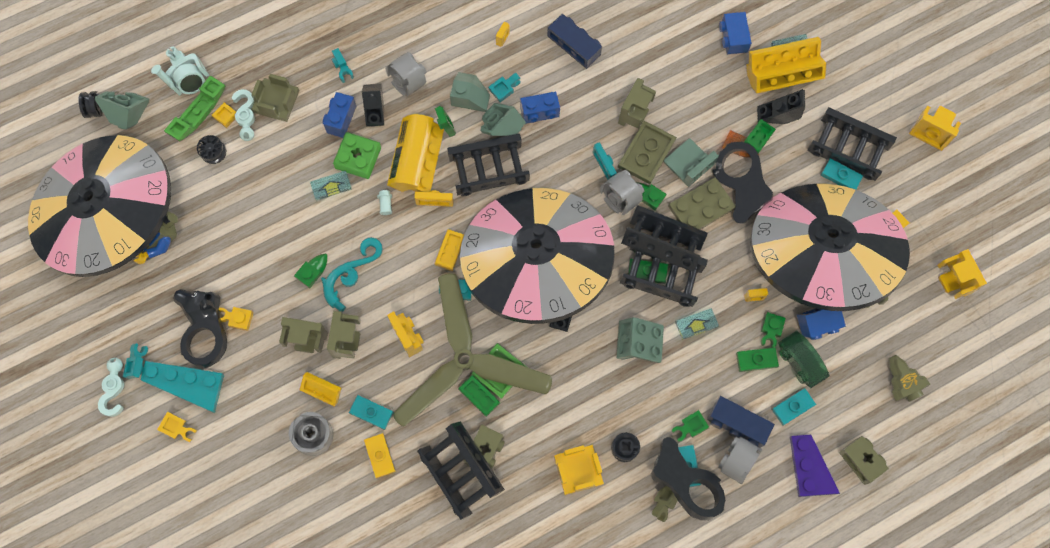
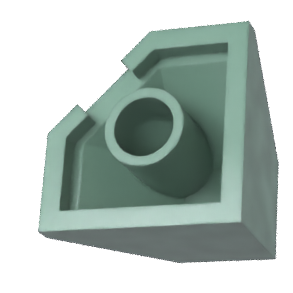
M458 72L451 89V106L486 112L490 99L489 92L476 75Z
M106 91L95 96V101L111 124L118 126L120 129H129L138 123L149 103V98L131 92H125V95H115L114 92Z
M494 103L483 115L484 125L481 126L480 131L483 134L492 136H509L518 134L526 122L515 107Z

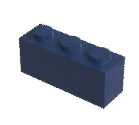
M561 14L548 27L547 37L586 69L601 56V43L597 39L590 37L585 29L579 28L570 17Z
M723 396L716 400L707 418L713 427L718 429L724 428L729 431L728 434L732 437H742L759 448L765 446L775 425Z

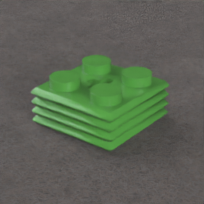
M346 132L333 162L335 169L369 179L381 150L380 142ZM360 153V155L354 158L355 154Z

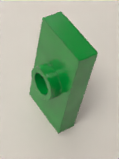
M441 106L435 108L440 129H444L449 137L455 136L454 126L446 111Z
M761 119L744 143L753 146L759 154L776 129Z
M630 259L628 275L631 269L633 259ZM641 260L636 277L647 281L652 262ZM660 263L655 283H666L668 264Z
M776 347L739 351L736 353L739 372L779 367Z
M473 375L458 388L485 417L500 404Z

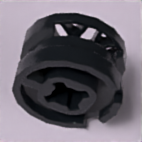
M91 91L89 94L87 92L79 94V108L84 118L102 116L103 112L95 101V96L99 95L96 94L97 91Z
M207 135L201 138L196 149L199 156L209 164L220 163L224 160L227 152L222 141L214 135Z
M628 432L617 435L611 445L614 458L624 463L635 459L640 452L638 438Z

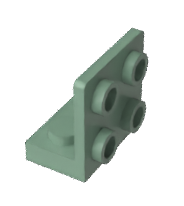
M689 138L665 158L664 163L690 187L715 165L719 155L715 151L708 155Z
M635 317L620 320L616 358L625 360L635 357L661 363L664 326Z

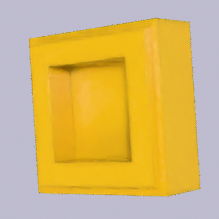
M503 22L496 34V45L500 47L504 45L510 34V25L506 22Z
M224 102L212 114V117L227 128L235 120L236 111Z
M768 289L748 290L744 294L745 301H763L768 296Z

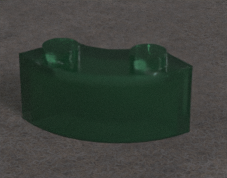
M795 331L778 342L781 350L779 351L780 356L793 367L796 372V378L801 384L813 388L830 377L822 358L800 332Z

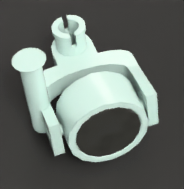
M174 46L170 47L172 51L168 48L166 55L170 57L172 66L165 73L160 65H155L152 67L151 72L156 74L179 96L182 93L194 94L199 92V88L205 82L202 73L206 77L209 76L199 57L194 53L185 56Z

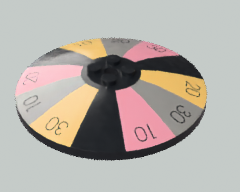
M120 135L99 137L87 141L66 153L45 174L35 191L30 205L28 231L31 244L38 256L53 269L76 277L102 275L116 270L134 259L154 239L169 209L171 180L163 159L143 141ZM93 195V198L90 201H87L88 197Z
M807 184L779 193L760 210L755 219L751 234L753 258L765 279L788 298L800 304L821 310L852 311L863 309L882 301L899 286L909 264L910 248L906 233L891 211L867 194L840 185ZM832 233L835 234L837 237L832 238L828 234Z
M530 188L515 191L488 204L469 224L460 250V262L464 280L478 302L502 318L528 324L556 322L571 317L588 307L598 298L608 284L615 258L613 237L610 228L601 214L583 199L568 192L549 188ZM534 243H540L541 247L535 249L532 248L531 245Z

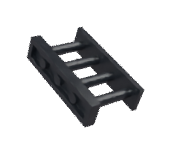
M828 107L821 119L822 122L826 123L818 142L813 140L807 151L811 152L814 156L823 157L827 160L831 158L863 175L865 179L876 181L882 174V171L876 167L883 151H889L897 137ZM833 127L843 131L835 150L825 146ZM850 134L860 139L852 157L842 153ZM867 142L877 146L869 165L859 161Z
M520 133L447 148L449 161L456 162L460 185H455L457 196H468L473 192L512 184L522 185L530 181V172L522 171L517 149L521 148L522 145ZM508 150L511 153L515 173L504 175L499 153ZM483 155H492L497 177L486 179L481 159ZM464 159H474L479 181L468 183L463 163Z
M637 205L630 224L635 226L633 229L627 227L621 244L694 272L700 255L695 254V250L701 251L708 233ZM643 228L653 233L650 236L642 233L641 229ZM661 235L670 239V242L668 243L658 238ZM677 243H681L683 245L688 246V249L685 250L676 245Z
M630 247L629 250L635 253L629 275L623 274L619 284H623L628 289H638L678 302L684 307L694 306L698 297L691 294L696 275L703 272L708 259L700 257L694 272L689 271L683 293L673 289L679 266L671 264L666 286L656 284L655 279L659 265L664 260ZM642 255L652 257L653 259L647 281L636 277Z
M459 421L445 428L448 432V437L434 448H431L429 445L420 448L417 452L420 455L421 461L427 466L451 504L453 512L462 520L473 514L469 507L486 494L489 498H492L505 489L462 422ZM454 442L459 449V454L442 466L437 455ZM463 460H466L470 466V471L453 483L447 472ZM477 477L482 488L464 500L458 490Z

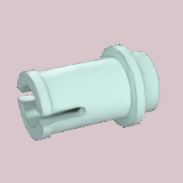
M388 190L379 191L377 198L380 201V214H392V194Z

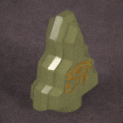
M894 355L889 358V369L893 375L891 380L894 388L892 394L895 401L907 398L910 402L923 396L922 390L930 385L927 378L920 376L916 369L909 368L907 363L899 356Z

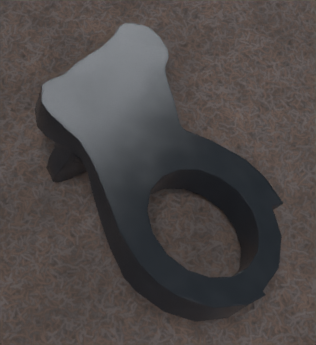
M744 142L727 144L719 153L716 169H713V173L720 183L735 189L736 207L733 212V218L736 223L743 224L753 214L760 211L763 206L773 200V192L763 179L760 158L755 148ZM737 151L749 154L752 159V165L744 176L734 178L726 174L724 163L730 154Z
M177 290L173 297L174 302L182 308L191 323L181 339V355L195 366L211 367L220 361L227 348V336L219 315L220 296L215 292ZM203 330L212 331L215 336V346L212 352L204 358L194 357L190 344L195 334Z
M671 437L664 438L661 442L660 453L654 463V469L651 472L652 479L658 482L655 486L657 491L665 486L669 487L683 509L691 517L698 520L709 521L720 515L724 511L726 501L724 490L719 483L721 479L708 470L688 467L679 451L677 442ZM699 483L706 486L714 496V508L703 509L698 507L690 497V485Z

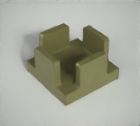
M270 74L269 79L264 78L263 82L257 80L251 94L254 100L251 110L256 114L288 122L300 90L298 87L290 85L287 78Z
M636 79L621 108L618 124L625 126L627 123L636 128L642 125L649 112L647 107L650 101L653 102L656 95L655 90L643 85L644 80Z
M333 311L327 351L333 358H355L353 351L358 350L361 335L359 331H355V324L361 323L359 316L346 315L341 311Z
M282 317V332L279 343L283 347H287L289 342L295 344L294 349L296 351L314 353L315 349L319 353L322 352L324 340H327L328 332L322 323Z

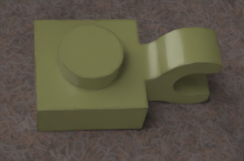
M665 486L659 490L654 499L658 504L653 509L652 515L657 517L658 520L665 522L668 518V508L674 509L678 500L669 487Z

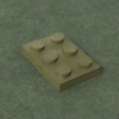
M644 121L618 164V168L627 170L631 175L651 184L677 137Z
M716 177L673 201L668 207L679 222L701 230L735 210L736 205Z

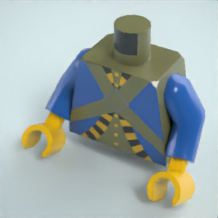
M167 212L160 230L144 249V253L141 252L136 256L139 258L133 260L134 262L143 264L148 257L153 258L167 252L170 243L177 236L174 224L177 223L178 218L174 213Z

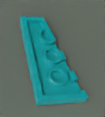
M145 361L140 380L215 413L224 374Z

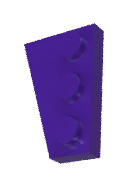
M812 435L790 436L798 497L840 494Z

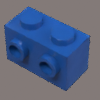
M746 12L724 14L722 21L719 23L720 32H723L722 45L723 48H726L727 55L748 53L752 42Z
M556 91L520 98V110L522 118L526 122L525 124L560 116V104Z
M336 92L334 98H331L328 114H325L323 117V124L327 134L341 138L344 137L357 107L354 97Z
M815 308L797 314L802 337H807L811 340L820 339L822 334L838 333L840 328L846 327L842 311H828Z

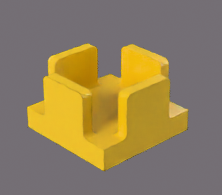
M926 106L909 134L942 151L957 136L961 123L957 121L952 127L951 124L956 117V113L939 106L934 116L928 114L931 107Z
M969 249L961 251L959 254L947 258L937 265L939 269L948 265L950 272L940 275L938 279L946 293L957 289L961 290L954 295L955 299L968 296L987 284Z
M593 445L575 447L565 450L564 453L554 455L564 495L604 484L601 475L602 469Z

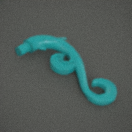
M366 238L360 245V252L363 256L367 255L366 249L368 247H374L376 251L372 256L346 262L335 268L328 275L327 279L321 278L325 300L332 308H336L341 312L346 309V306L337 297L338 291L334 292V284L338 277L344 273L348 274L347 277L341 276V282L344 286L352 287L357 283L358 273L354 268L373 262L382 254V244L378 239Z

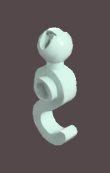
M241 89L233 94V102L237 103L241 98H248V101L237 110L235 119L242 126L239 133L240 138L244 141H250L254 138V131L250 128L255 121V116L251 110L254 100L250 91Z
M111 358L107 361L106 366L110 375L106 376L102 381V389L106 393L98 401L99 411L109 417L119 415L124 409L119 404L113 409H107L108 401L115 398L124 388V381L118 376V372L123 367V363L119 358Z

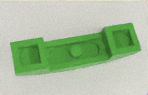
M209 76L199 88L201 93L180 118L175 117L164 132L179 142L189 136L215 107L226 87L225 84Z

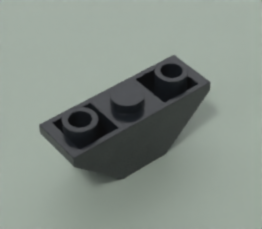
M802 89L757 106L758 122L762 119L766 123L788 124L801 119L805 110V90Z

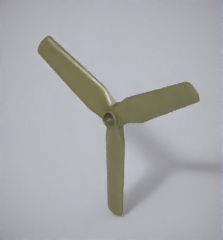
M448 273L439 276L438 282L447 338L455 352L454 360L439 367L393 413L396 422L401 426H406L458 381L464 370L469 369L483 379L547 394L552 386V376L491 354H472V332L457 275ZM464 355H468V363L461 364V357Z

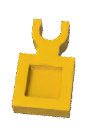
M219 307L220 312H225L224 317L220 318L221 322L229 321V327L249 330L253 311L233 307L232 312H228L225 308Z
M170 412L166 413L157 428L158 431L174 439L180 434L188 442H191L192 439L187 438V432H197L193 428L184 427L186 421Z

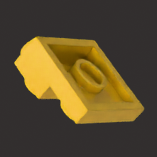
M394 311L388 314L391 326L409 358L423 350L421 344L424 342L419 333H414L412 329L414 324L409 316L405 317L404 313L396 316Z

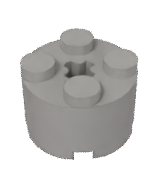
M410 52L401 55L385 68L387 76L391 75L393 81H391L392 85L403 96L406 94L407 96L411 95L426 84L424 75L426 74V69L422 64L418 65Z
M623 170L602 184L600 192L601 194L604 192L606 196L604 201L611 210L617 214L621 212L622 215H625L642 202L644 188L631 178V174L627 170Z
M305 412L291 423L289 439L293 446L303 454L316 456L326 452L333 441V429L331 424L320 414ZM313 430L315 432V435H312V437L310 438L308 436V433H312Z
M735 437L728 450L731 454H725L718 468L721 469L720 472L743 484L762 449L742 437Z

